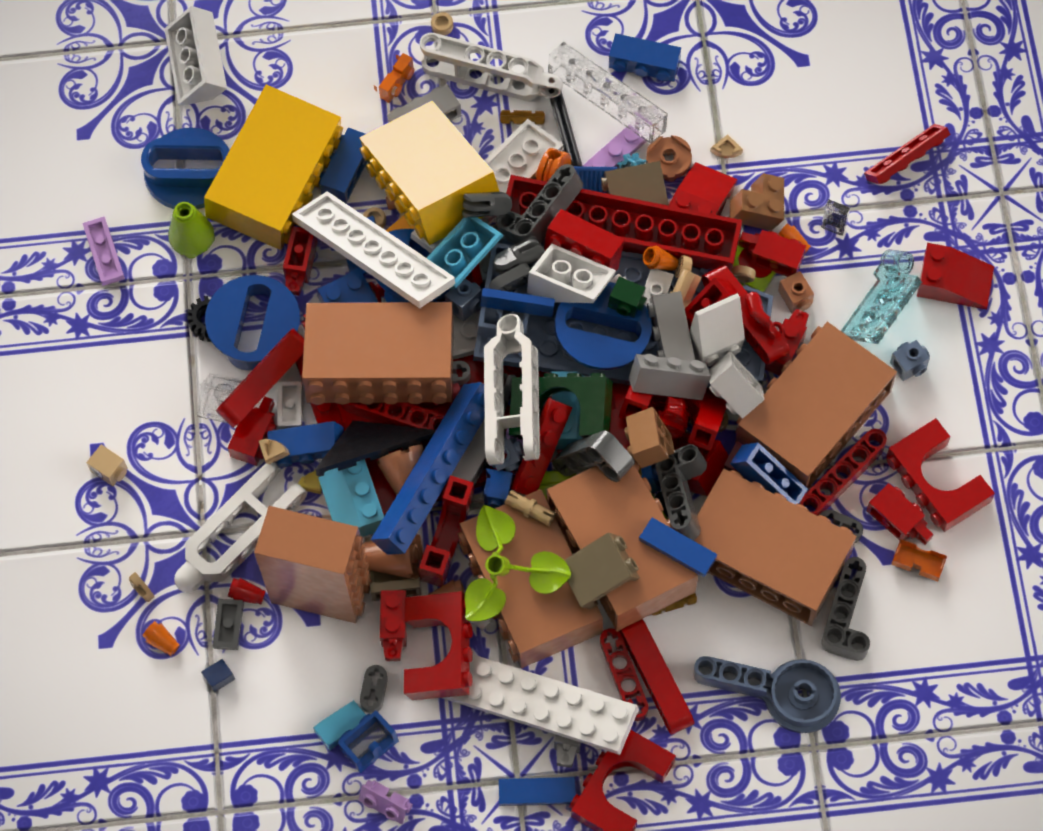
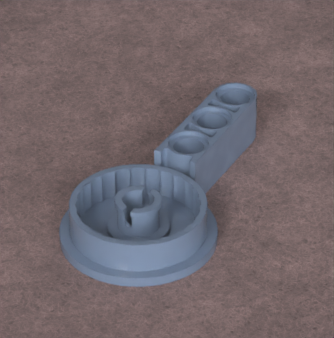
M710 656L699 657L694 664L693 676L699 684L762 699L772 718L780 726L792 732L812 733L823 729L832 722L840 707L841 692L835 676L825 666L815 661L806 659L792 660L779 666L772 674L770 670ZM706 666L709 667L712 672L710 674L704 675L700 673L698 669L700 667ZM732 672L736 678L734 680H727L723 674ZM750 678H757L761 684L752 686L748 680ZM805 689L810 693V696L806 698L801 697L797 691Z

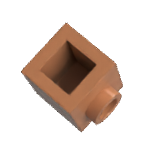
M801 271L780 280L778 292L791 314L795 309L805 311L811 306L814 292Z

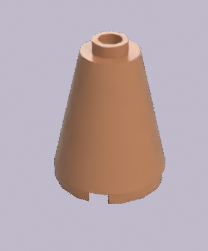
M422 445L408 447L409 450L395 451L376 461L396 496L423 453L424 448Z
M416 534L405 554L387 555L372 540L362 543L365 546L364 554H367L366 562L369 563V571L410 579L419 578L418 561L422 560L423 557L420 534Z

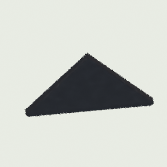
M353 420L316 467V476H324V473L331 469L338 468V471L356 466L357 461L370 458V461L388 455L389 451L402 448L403 451L409 449L408 447L421 445V441L430 440L436 430Z

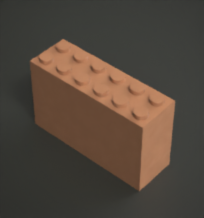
M411 302L306 303L302 372L306 402L316 405L323 403L343 405L347 403L396 404L397 402H409L411 404H420L421 402H434L436 404L452 402L454 345L452 302H429L421 308H418Z
M828 321L822 328L818 326L811 335L812 339L808 344L803 343L796 353L797 357L793 361L789 360L784 365L779 378L774 377L769 382L766 388L767 391L764 394L765 400L743 419L739 417L736 422L738 427L735 431V443L736 441L742 444L760 443L808 489L890 394L897 374L896 370Z
M634 460L635 464L619 482L611 481L597 466H594L547 489V502L551 510L556 512L555 519L573 554L603 535L612 533L623 538L627 545L625 550L629 558L631 557L638 566L637 573L640 577L638 580H629L599 599L616 631L695 593L698 582L697 573L639 541L641 533L652 517L672 529L673 527L669 518L665 519L662 514L663 507L659 499H654L651 495V486L648 480L640 476L638 472L640 469L636 460Z
M723 469L697 514L701 532L694 541L718 554L708 571L709 574L812 627L839 578L845 562L852 554L857 536L846 527H838L832 524L827 517L822 515L816 516L810 513L805 506L801 504L795 505L787 501L783 495L779 493L773 494L765 490L764 486L754 481L751 483L738 472Z
M541 489L524 496L529 500L532 498L537 500V504L551 510ZM504 504L495 508L507 513L515 523V536L510 543L502 544L503 550L500 553V556L506 557L512 565L532 568L531 559L533 555L543 551L555 553L564 560L573 555L555 518L553 522L550 521L551 525L548 527L532 517H524V513ZM478 516L459 523L460 533L457 534L460 542L458 543L463 555L468 556L470 562L468 565L474 577L477 576L478 579H488L493 584V580L490 578L491 574L485 568V562L493 552L497 551L498 547L493 551H486L479 545L476 536ZM510 569L507 575L497 576L498 585L496 588L505 592L506 603L502 611L493 619L498 618L499 633L503 641L508 640L510 657L514 663L518 661L521 669L596 637L603 632V616L598 606L592 609L582 608L568 581L557 591L550 594H542L531 587L529 582L531 572Z
M269 506L254 554L271 603L357 623L358 616L362 617L366 603L363 602L365 593L369 594L370 584H372L370 571H368L369 563L366 562L367 554H364L365 546L362 545L363 537L360 536L359 528L349 524Z

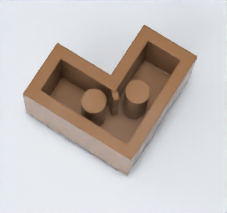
M763 173L751 185V191L741 189L730 200L729 217L742 220L743 225L772 231L784 220V178Z
M653 407L626 417L627 427L624 430L630 442V446L627 449L641 468L669 459L668 455L675 453L672 435Z

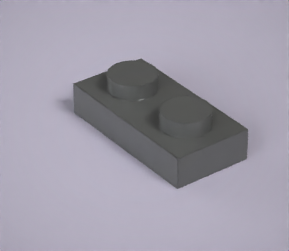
M218 599L213 638L214 649L239 650L244 608L243 600Z

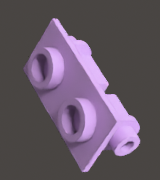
M368 780L365 785H362L359 795L360 802L368 808H373L384 814L388 819L403 824L406 813H409L413 806L409 802L410 799L396 792L390 798L387 797L390 789L375 780Z

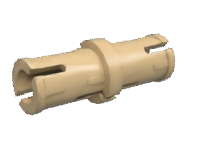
M513 490L510 491V495L505 500V505L524 513L523 516L526 518L532 517L548 527L551 525L550 521L553 522L556 512L537 504V500L533 498L529 500Z

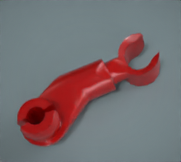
M757 292L748 293L745 297V302L750 316L761 326H765L768 329V336L770 338H775V333L772 331L774 326L778 327L782 334L783 325L780 322H772L770 320L771 317L763 310L760 295Z

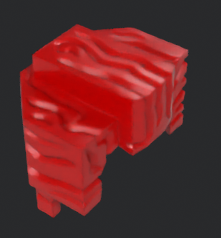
M668 396L663 412L658 410L657 414L671 433L672 440H677L683 436L688 427V404L685 398L677 397L676 399Z

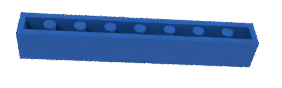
M482 382L463 384L372 536L371 540L387 555L406 553L449 480L450 475H452L485 419L484 384Z

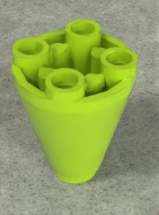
M180 202L175 206L168 231L169 243L174 251L189 259H193L207 251L215 241L213 225L194 205L188 202Z

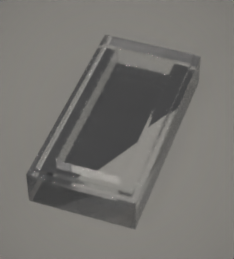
M828 199L821 227L843 236L847 226L850 207Z

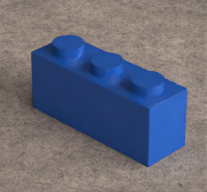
M615 33L609 54V68L618 72L635 73L641 77L649 76L661 81L675 82L681 60L682 47Z
M348 127L345 134H341L336 152L331 153L326 171L322 172L319 176L321 195L328 191L347 204L367 164V160L363 158L360 152L362 144L359 139L366 135L365 133Z
M335 421L268 431V439L282 443L290 453V455L274 463L279 467H289L294 462L309 464L313 463L314 459H323L343 434L344 427Z
M758 442L742 445L730 463L749 482H758L764 486L765 490L773 494L779 493L787 501L795 505L800 503L808 490Z

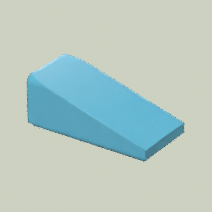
M353 700L322 720L313 729L330 751L338 745L337 742L342 734L348 730H353L359 725L360 720L366 714Z

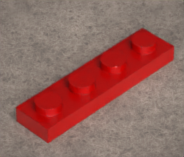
M933 124L864 172L867 181L876 184L886 183L892 175L906 169L909 163L923 157L932 147L942 144L943 140L950 136L948 128Z
M548 398L539 419L540 457L538 460L530 461L522 459L511 485L512 490L528 495L539 489L573 407Z

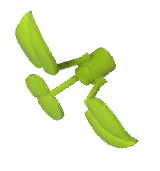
M487 505L482 506L478 515L476 536L479 545L484 550L493 551L498 547L497 551L493 552L485 562V568L491 574L490 578L493 580V584L485 578L476 579L469 584L465 593V619L468 621L488 620L502 611L506 603V594L503 590L496 588L498 585L497 576L507 575L510 569L531 572L529 576L530 585L535 591L542 594H550L557 591L571 578V570L564 559L552 552L543 551L534 554L531 559L532 568L512 565L506 557L500 556L503 550L502 544L510 543L515 536V523L507 513Z

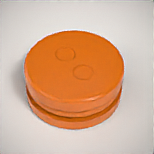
M549 148L539 163L536 180L548 182L560 166L565 164L571 165L570 154L555 148Z

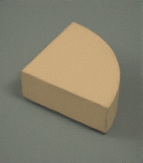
M727 134L711 147L710 152L721 158H734L741 155L743 149Z
M270 439L259 441L265 463L267 464L290 455L288 449L278 441Z
M136 572L129 577L131 586L146 602L151 601L155 597Z

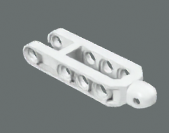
M426 33L420 39V49L424 54L421 61L422 68L430 76L524 101L533 100L537 96L554 98L561 94L563 88L562 79L554 74L544 72V68L531 58L437 33ZM434 41L438 45L435 49H427L425 47L426 43ZM478 53L481 55V58L473 61L470 58V54ZM431 59H436L439 61V64L436 67H430L427 65V62ZM493 59L503 61L499 67L492 66L490 62ZM517 64L525 67L524 71L520 73L514 72L512 68ZM476 70L480 71L482 76L474 79L470 76V73ZM496 76L504 79L501 84L491 82L492 78ZM516 82H522L525 84V88L516 90L513 88V85ZM553 88L555 92L550 94L548 91Z
M507 314L501 317L497 322V336L484 346L485 455L490 466L504 463V429L520 427L525 454L523 458L525 461L538 460L540 457L538 349L524 335L523 322L516 314ZM522 352V362H519V367L522 369L520 390L522 391L523 407H520V414L504 416L503 359L508 354Z
M274 462L264 464L185 542L186 562L178 569L174 577L175 584L179 590L189 593L196 591L205 581L223 582L255 551L268 510L258 498L267 490V486L282 470ZM298 483L294 484L272 506L295 511L305 500L308 492ZM251 506L261 515L216 562L208 563L199 555L210 542L214 543L216 541V536L227 525L231 526L233 524V519L245 508L248 509Z

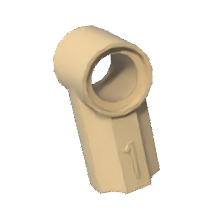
M685 269L682 270L673 289V292L681 291L684 309L691 303L702 277Z

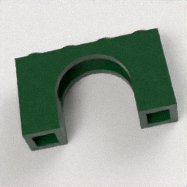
M545 373L543 377H539V419L542 407L548 398L558 392L567 391L574 393L580 403L579 435L585 438L604 430L610 432L613 381L605 377L603 373H591L590 377H582L578 373H568L567 377H558V374ZM520 374V377H512L510 416L520 414V407H523L522 391L520 390L522 374ZM520 427L509 428V436L523 439Z

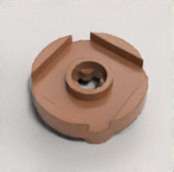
M674 135L665 138L663 136L657 137L647 148L646 163L660 161L663 178L668 182L675 181L677 178L685 175L691 167L692 154L690 145L681 137ZM673 154V160L666 161L664 155L669 156Z

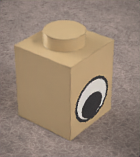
M102 444L86 462L90 472L111 486H114L117 481L120 482L125 477L128 469L123 458Z

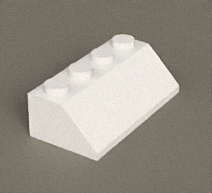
M190 6L164 28L178 105L181 106L214 100L227 89L213 12Z

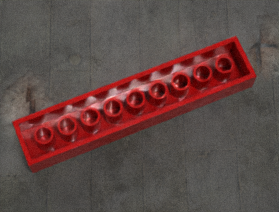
M511 175L506 192L511 197L513 203L510 211L523 215L547 182ZM581 189L566 209L567 212L624 239L622 251L644 254L648 247L659 246L678 258V260L681 255L691 257L692 266L713 270L724 264L731 272L733 270L742 227V220L587 189Z

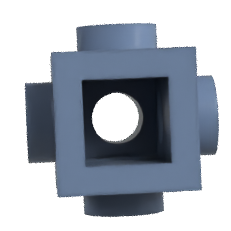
M464 279L457 288L450 289L444 295L445 302H452L453 315L463 322L481 309L482 289L475 282L471 283Z
M917 340L911 343L905 342L897 348V351L892 353L890 364L897 371L902 381H905L912 376L918 377L926 372L930 354L927 348L923 345L921 346Z
M504 436V450L507 452V457L504 459L503 464L492 465V467L496 468L497 471L512 472L519 468V464L524 456V449L521 442L517 441L516 438L507 439Z

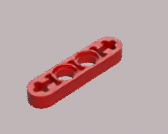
M608 628L600 636L602 652L620 699L633 704L631 698L636 696L637 705L643 706L641 713L637 714L634 720L641 721L648 714L647 699L621 633L614 628ZM607 636H611L613 639L617 638L615 640L617 651L612 653L611 644L605 643ZM617 657H622L626 660L627 665L623 669H617L612 664L613 660ZM632 680L636 687L633 691L626 692L621 687L622 682Z

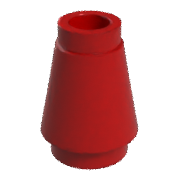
M241 577L240 579L233 578L227 597L233 598V600H243L246 603L261 605L266 591Z

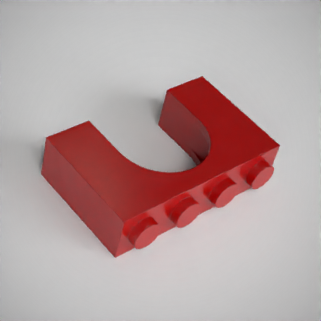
M630 384L618 417L626 420L627 416L648 408L665 406L668 396L633 392ZM708 393L704 394L703 400L685 398L688 404V417L693 425L688 443L711 451L726 410L725 404L727 402Z
M937 418L889 447L886 457L888 465L893 470H897L901 475L904 486L907 489L911 488L914 492L918 504L922 508H926L931 514L930 518L934 525L946 532L991 503L995 493L981 475H978L960 488L950 491L936 489L925 480L921 470L922 463L948 446L951 437Z
M450 475L442 498L443 506L431 545H426L419 566L420 581L438 587L445 584L459 542L457 534L460 533L459 523L466 521L474 498L473 482Z
M462 591L405 597V622L413 629L444 626L449 628L452 637L450 651L440 663L431 667L404 669V695L412 701L469 695V687L472 686L473 682L470 672V662L473 659L470 638H472L473 629L470 621L465 619V594Z
M630 730L620 755L609 751L606 753L604 751L601 752L595 763L598 766L594 774L589 773L582 785L585 789L581 795H575L569 806L572 809L571 817L594 831H635L638 820L614 807L606 799L603 792V784L606 778L617 769L631 767L663 783L675 763L676 755Z

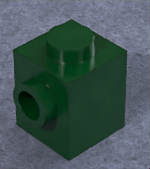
M618 277L610 294L608 307L616 310L620 315L634 318L637 311H642L646 304L647 297H644L646 287Z

